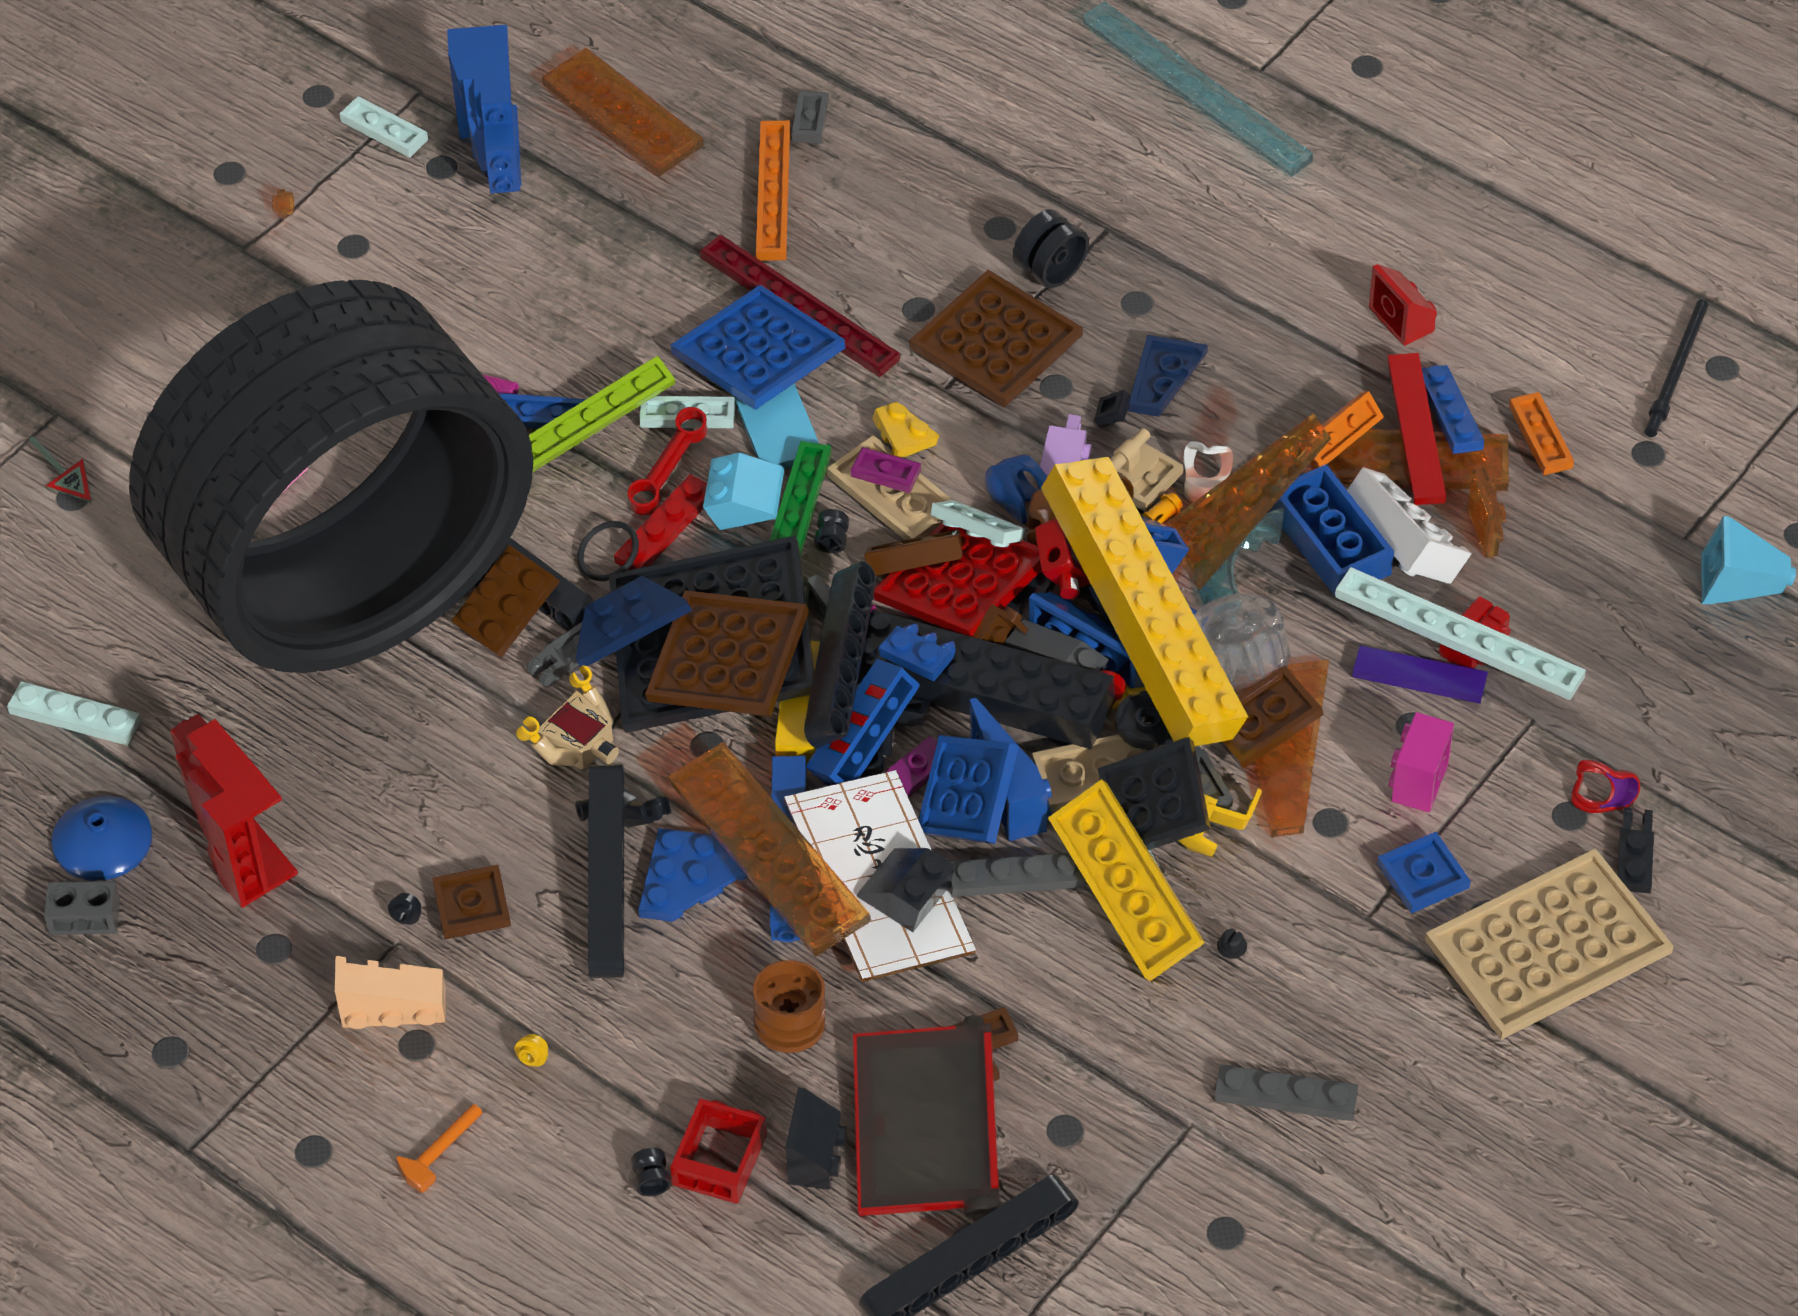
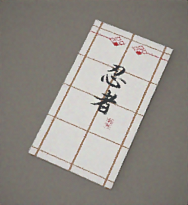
M896 770L784 797L785 806L861 982L975 954L976 948L949 888L914 932L909 931L857 897L860 889L894 848H928L931 850Z

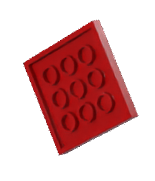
M941 523L931 534L956 529L960 530L962 558L892 572L875 588L874 599L877 602L945 630L973 637L992 604L1003 610L1042 570L1038 546L1026 541L1009 543L1008 547H999L992 545L988 538L970 536L966 533V529L949 527Z

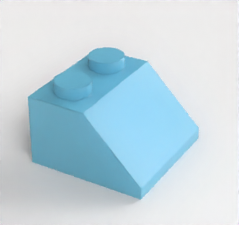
M743 453L712 458L703 504L704 510L719 530L776 519L784 468L781 465Z

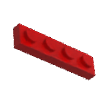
M689 474L636 531L639 540L638 553L628 570L651 566L704 509L703 504L707 482ZM631 537L614 554L615 563L621 567L631 554Z

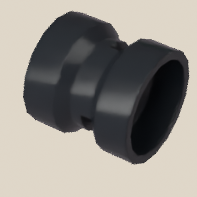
M827 509L820 512L817 521L818 530L815 533V546L826 553L834 554L843 551L846 547L847 535L845 533L849 528V517L843 511L837 509Z
M646 1148L633 1154L631 1165L633 1172L637 1174L635 1184L640 1195L652 1197L663 1194L670 1189L671 1180L669 1173L665 1170L667 1162L665 1152L662 1149Z

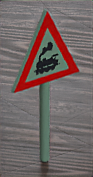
M31 436L30 442L61 474L45 487L92 503L84 460L81 459L68 470H65L34 436Z

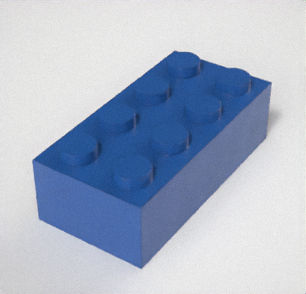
M1327 464L1272 488L1270 513L1334 596L1337 586L1350 567L1379 580L1392 575L1394 550Z

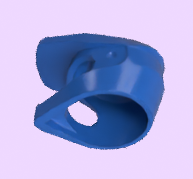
M1026 454L1003 459L996 465L989 467L985 473V484L990 497L1021 525L1027 523L1025 502L1031 501L1032 494L1038 491L1030 484L1023 471H1028L1032 474L1039 490L1047 478L1039 464Z

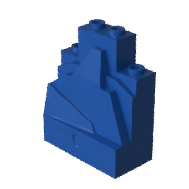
M507 25L447 29L448 56L460 139L471 138L473 159H476L481 172L485 171V175H488L490 193L520 191L522 184L517 104L512 105Z

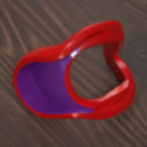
M1581 760L1576 769L1578 779L1575 781L1572 789L1571 802L1576 808L1588 813L1622 810L1624 807L1628 808L1637 799L1640 792V781L1638 776L1631 771H1614L1601 762ZM1585 772L1599 773L1608 778L1611 791L1605 801H1594L1579 794Z

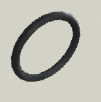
M608 521L594 527L583 538L578 549L577 562L581 572L589 579L608 581L610 574L627 571L633 564L639 549V540L635 530L627 523L621 521ZM610 527H618L627 531L632 539V550L625 564L618 570L606 575H598L589 571L584 563V552L591 538L598 532Z

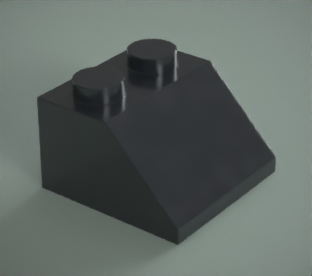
M894 848L860 889L857 897L909 931L914 932L948 890L956 866L928 848Z
M798 1088L785 1147L788 1184L830 1190L832 1177L839 1176L841 1156H837L838 1147L845 1146L847 1126L841 1125V1112L805 1088Z

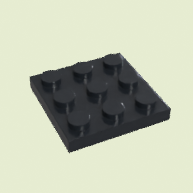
M1190 737L1097 768L1099 780L1102 779L1108 784L1148 850L1211 829L1195 745Z

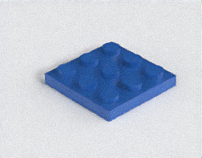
M939 735L918 820L924 834L995 844L1019 746L1009 742Z

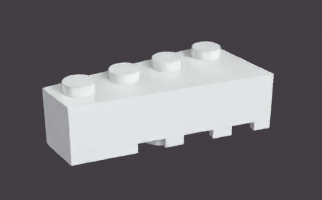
M1363 467L1347 489L1392 547L1394 557L1400 562V569L1410 576L1418 574L1451 584L1472 553L1464 546L1457 547L1450 542L1453 536L1446 529H1440L1428 522L1431 516L1424 509L1409 503L1411 498L1384 473Z

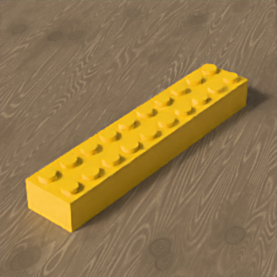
M1102 457L1055 464L1043 483L1041 490L1173 741L1190 737L1195 746L1233 740L1248 718V715L1110 458Z

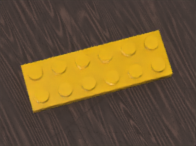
M1101 779L1048 817L1145 979L1152 981L1205 943L1104 780Z

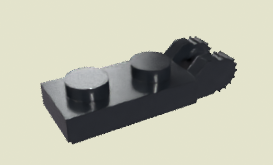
M1624 807L1622 829H1620L1617 876L1630 892L1650 894L1654 832H1652L1653 810L1645 809L1642 816L1643 831L1630 830L1633 820L1632 808Z

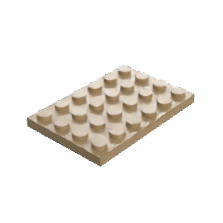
M1596 848L1426 932L1425 935L1426 943L1501 1040L1672 954L1674 947Z

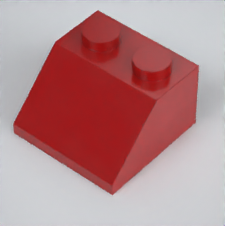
M1379 264L1372 266L1369 308L1402 345L1406 346L1434 332L1437 311L1433 303L1427 301L1419 293L1416 285L1412 281H1408L1401 272Z

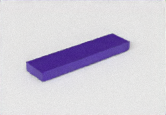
M1360 645L1352 677L1481 704L1488 672Z

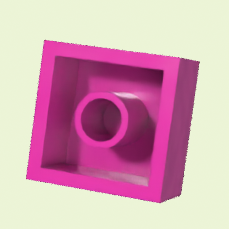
M1416 712L1412 723L1405 724L1400 740L1403 745L1401 749H1395L1390 767L1393 770L1388 787L1393 788L1392 802L1430 813L1450 761L1454 730L1453 722Z

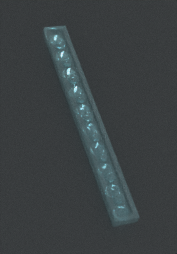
M1102 2L1084 15V24L1291 177L1313 162V153L1107 2Z

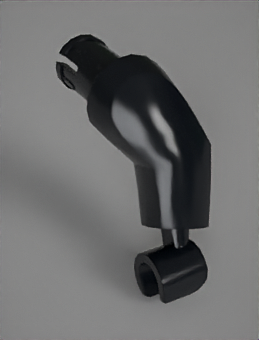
M624 789L625 827L630 828L660 820L663 815L671 814L668 797H655L651 800L637 798ZM589 799L576 801L575 809L579 820L582 822L589 819Z

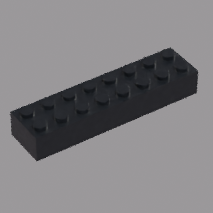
M872 610L870 613L857 684H861L876 659L902 667L920 684L913 697L931 700V705L970 715V699L977 698L999 724L1091 750L1116 701L1114 676L876 610ZM910 624H917L918 636L936 633L937 645L954 641L955 655L935 681H931L880 656L879 646L896 626L903 628Z

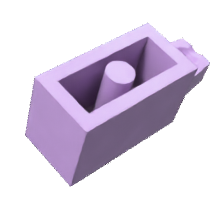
M1069 414L1065 428L1049 426L1040 467L1047 476L1055 464L1090 459L1091 444H1086V431L1081 430V416Z

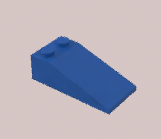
M977 698L970 699V739L1009 742L1019 746ZM1020 747L1018 748L1001 818L1008 841L1047 832V818L1052 815L1048 801L1049 798H1052L1049 781L1047 778L1042 779L1038 767Z

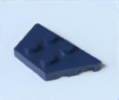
M641 576L585 606L575 659L580 667L582 665L589 666L691 612L692 609L686 599Z

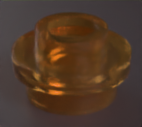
M279 188L277 195L272 196L273 212L278 213L280 219L294 213L292 191H285L284 188Z

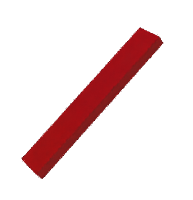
M1419 353L1388 355V370L1413 504L1446 503V492Z

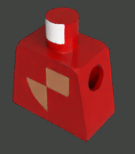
M1055 518L1035 527L1041 569L1046 577L1059 586L1062 598L1073 599L1079 595V588L1091 583L1058 520Z

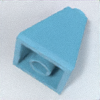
M1723 516L1701 553L1702 604H1715L1780 594L1786 586L1793 585L1796 577V568L1791 567V558L1731 517Z

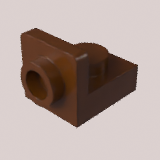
M992 604L973 637L1002 645L1011 629L1025 635L1028 628L1020 621L1022 616L1008 606L1002 610Z

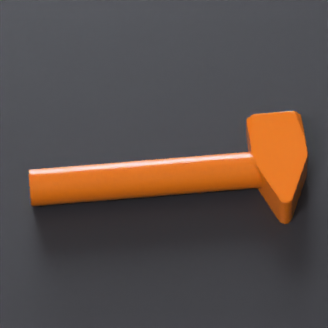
M472 1104L416 1160L400 1156L396 1158L398 1168L407 1184L424 1193L435 1182L436 1175L428 1167L483 1114L476 1104Z

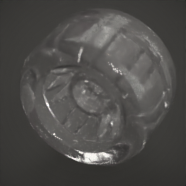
M1233 594L1207 603L1194 614L1236 695L1243 694L1284 665L1288 667L1290 647L1281 611L1272 601L1253 594Z

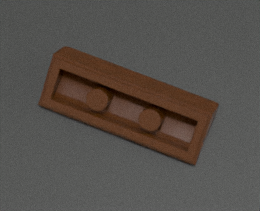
M956 529L871 546L866 549L864 554L865 561L872 567L875 576L961 559L963 555L961 532Z

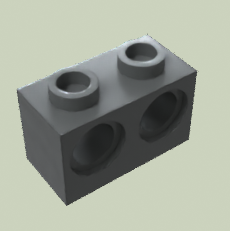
M66 880L48 883L44 918L49 935L117 934L120 897L115 881L73 882Z

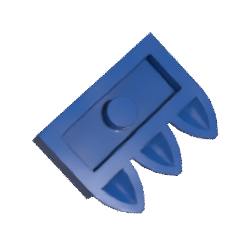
M910 624L903 628L896 626L879 646L880 656L931 681H935L955 655L954 641L937 645L936 633H928L920 637L918 636L917 624Z

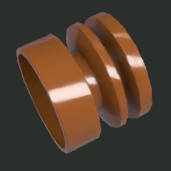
M796 960L778 961L766 966L758 973L753 983L754 1030L757 1037L768 1048L782 1053L801 1052L811 1048L821 1039L825 1030V984L823 978L812 966Z

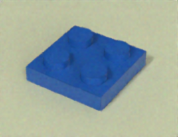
M1437 832L1382 854L1377 859V865L1411 914L1470 888L1471 880Z

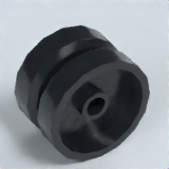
M1047 209L1031 218L1021 230L1014 244L1013 261L1025 272L1033 274L1034 278L1045 287L1055 288L1067 282L1078 271L1089 249V237L1078 226L1070 224L1067 218L1059 212Z

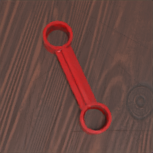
M687 407L678 412L675 419L676 432L646 478L636 480L629 486V506L634 513L646 516L655 512L660 506V489L689 445L700 442L707 435V419L701 409ZM689 419H696L702 422V426L695 431H686L681 428L682 423ZM641 491H649L655 495L652 501L644 504L635 502L633 497Z

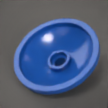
M109 795L88 798L70 807L59 818L52 833V849L59 865L66 872L77 878L90 881L117 878L133 870L147 855L152 843L150 820L140 806L126 798Z

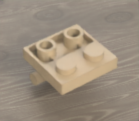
M1141 428L1135 436L1126 439L1114 451V456L1110 460L1116 471L1122 473L1131 481L1134 487L1132 499L1134 505L1146 512L1183 474V465L1147 445L1145 442L1151 435L1147 429Z

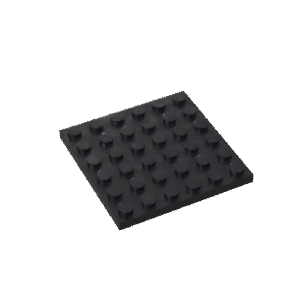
M796 536L609 575L610 593L644 576L681 597L686 590L806 604L799 543ZM808 616L776 702L807 696L811 693L815 670ZM672 622L616 651L622 726L625 733L729 712L648 702L645 693Z

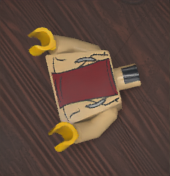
M582 665L579 670L584 676V681L579 680L574 672L569 676L570 684L573 687L581 688L582 693L576 691L541 726L535 718L526 717L523 720V724L529 728L530 732L523 726L516 730L517 737L522 741L531 740V746L551 765L574 766L579 769H586L596 758L606 764H611L619 753V748L612 744L613 720L608 707L596 686H591L589 683L592 678L590 668Z

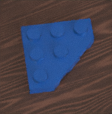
M659 828L638 910L639 918L673 922L684 915L683 911L697 903L702 905L721 894L723 888L734 881L739 880L741 882L750 877L758 849L757 841Z

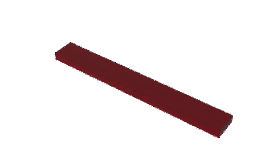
M718 235L700 250V258L747 290L751 291L757 286L762 285L845 339V349L841 352L879 378L900 361V353L723 235Z

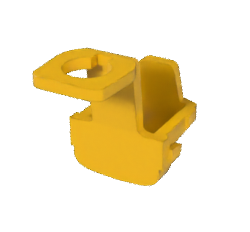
M1259 788L1256 790L1246 814L1217 807L1216 803L1218 800L1204 794L1209 821L1237 830L1245 829L1255 810L1262 790ZM1204 832L1178 840L1185 845L1187 850L1212 857L1217 849L1216 843L1203 836Z

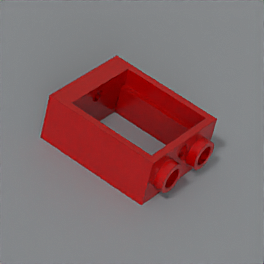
M700 1098L670 1166L672 1185L739 1204L767 1137L766 1117L753 1110H740L729 1107L718 1100L708 1101ZM706 1126L751 1138L737 1173L692 1160Z

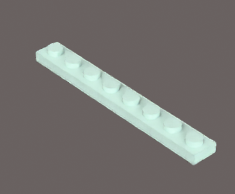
M1350 567L1336 588L1335 597L1567 700H1571L1585 678L1586 670L1352 567Z

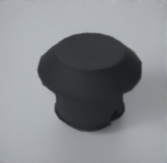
M1228 929L1218 939L1217 950L1223 957L1236 959L1245 954L1247 942L1241 932L1237 933L1236 929Z

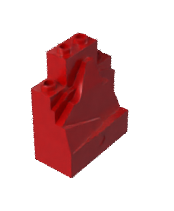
M198 713L188 720L181 721L176 727L172 728L170 732L176 752L177 765L192 807L208 840L207 853L220 883L241 908L247 906L298 875L297 869L253 818L282 801L280 794L219 722L214 719L206 723Z

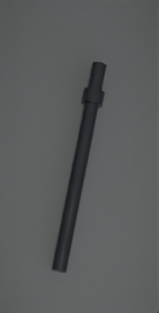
M1700 299L1697 301L1658 399L1651 405L1649 410L1650 419L1644 431L1648 437H1655L1661 423L1667 419L1670 411V400L1709 306L1706 300Z

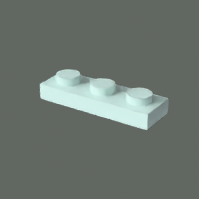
M359 96L340 113L342 123L409 158L428 141L426 131Z
M655 396L642 404L640 409V428H676L675 419L678 412L687 407L701 409L706 415L708 428H734L735 397ZM689 419L682 423L681 428H700L702 422L696 419Z
M955 500L932 504L931 516L943 520L942 523L944 525L966 529V533L970 536L988 538L992 545L1008 547L1009 543L1023 541L1025 528Z

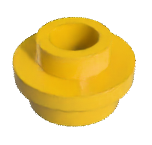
M528 1034L520 1038L514 1047L516 1056L522 1063L528 1066H541L548 1058L547 1042L535 1034Z

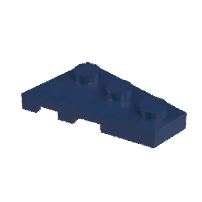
M1147 335L1129 401L1128 412L1159 417L1208 352V345Z

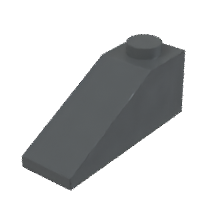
M1024 619L1022 623L1028 628L1026 634L1024 635L1014 630L1004 643L1010 648L1097 672L1105 670L1109 660L1079 639Z

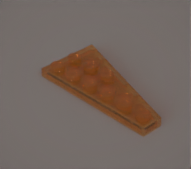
M1314 413L1165 524L1175 528L1189 548L1181 564L1199 591L1331 440L1330 435Z
M1329 659L1285 665L1322 707ZM1284 665L1233 672L1236 695L1240 696ZM1321 717L1253 762L1258 786L1262 790L1261 798L1271 837L1304 833Z

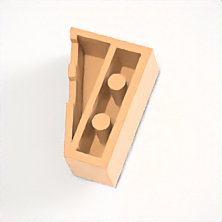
M335 957V995L343 1028L397 1027L407 1024L432 1025L445 1022L446 986L442 969L400 964L399 969L378 967V961L367 960V965L346 963V957Z

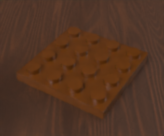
M988 269L909 340V347L1005 408L1083 336V327Z
M685 590L682 598L687 600L692 611L672 622L645 693L648 702L771 717L809 613L807 605Z

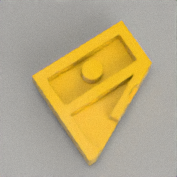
M897 401L879 407L874 411L872 420L876 428L881 431L884 443H890L892 446L890 455L904 458L937 444L939 434Z

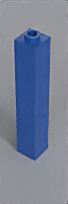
M805 756L772 757L770 928L772 941L793 942L795 940H805L806 846L784 798L785 796L807 791Z

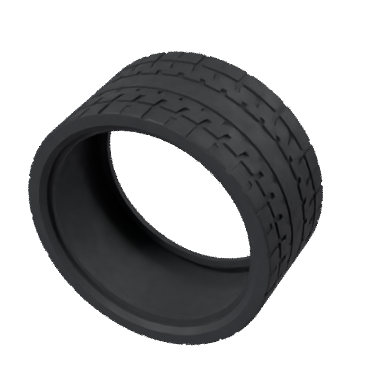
M340 280L305 287L269 301L226 327L191 357L189 362L178 371L163 390L142 426L133 451V461L130 465L129 495L134 515L144 533L227 640L242 656L259 666L268 669L273 668L275 671L311 673L341 668L366 660L371 656H376L420 632L454 606L487 572L512 536L522 516L528 499L527 496L530 492L533 476V453L531 452L532 445L529 435L521 419L417 299L397 287L381 282ZM412 412L404 431L388 455L347 496L325 512L292 530L273 537L250 542L257 527L275 500L293 480L320 456L366 427L393 416Z

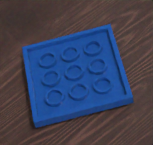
M759 285L670 346L672 355L756 410L844 350L845 339L762 285Z

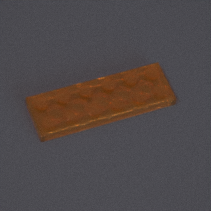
M584 48L542 76L543 86L659 177L704 146L703 137L588 48Z
M1369 429L1327 464L1342 484L1351 485L1364 467L1384 473L1398 487H1410L1400 430ZM1434 432L1444 487L1446 489L1508 491V434L1481 433L1484 438L1483 450L1453 454L1443 432Z

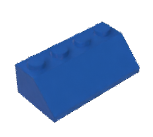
M1052 592L1033 593L1029 597L1030 622L1085 642L1109 659L1105 670L1119 674L1130 688L1145 687L1112 626L1101 621L1096 615L1078 608L1070 600L1061 598Z

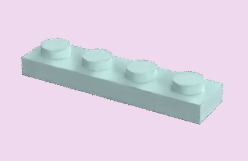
M22 681L7 705L9 714L126 746L129 745L141 723L140 713Z

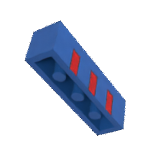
M876 659L856 690L847 736L817 748L806 768L828 786L859 779L920 684L902 667Z

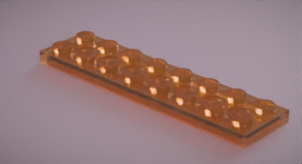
M724 742L668 776L671 786L814 957L872 921L870 913Z

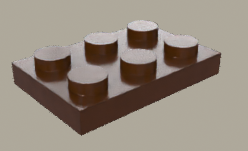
M509 545L451 622L502 658L560 581Z
M1284 665L1238 696L1248 718L1233 740L1222 741L1220 744L1243 770L1320 718L1324 713L1322 707Z

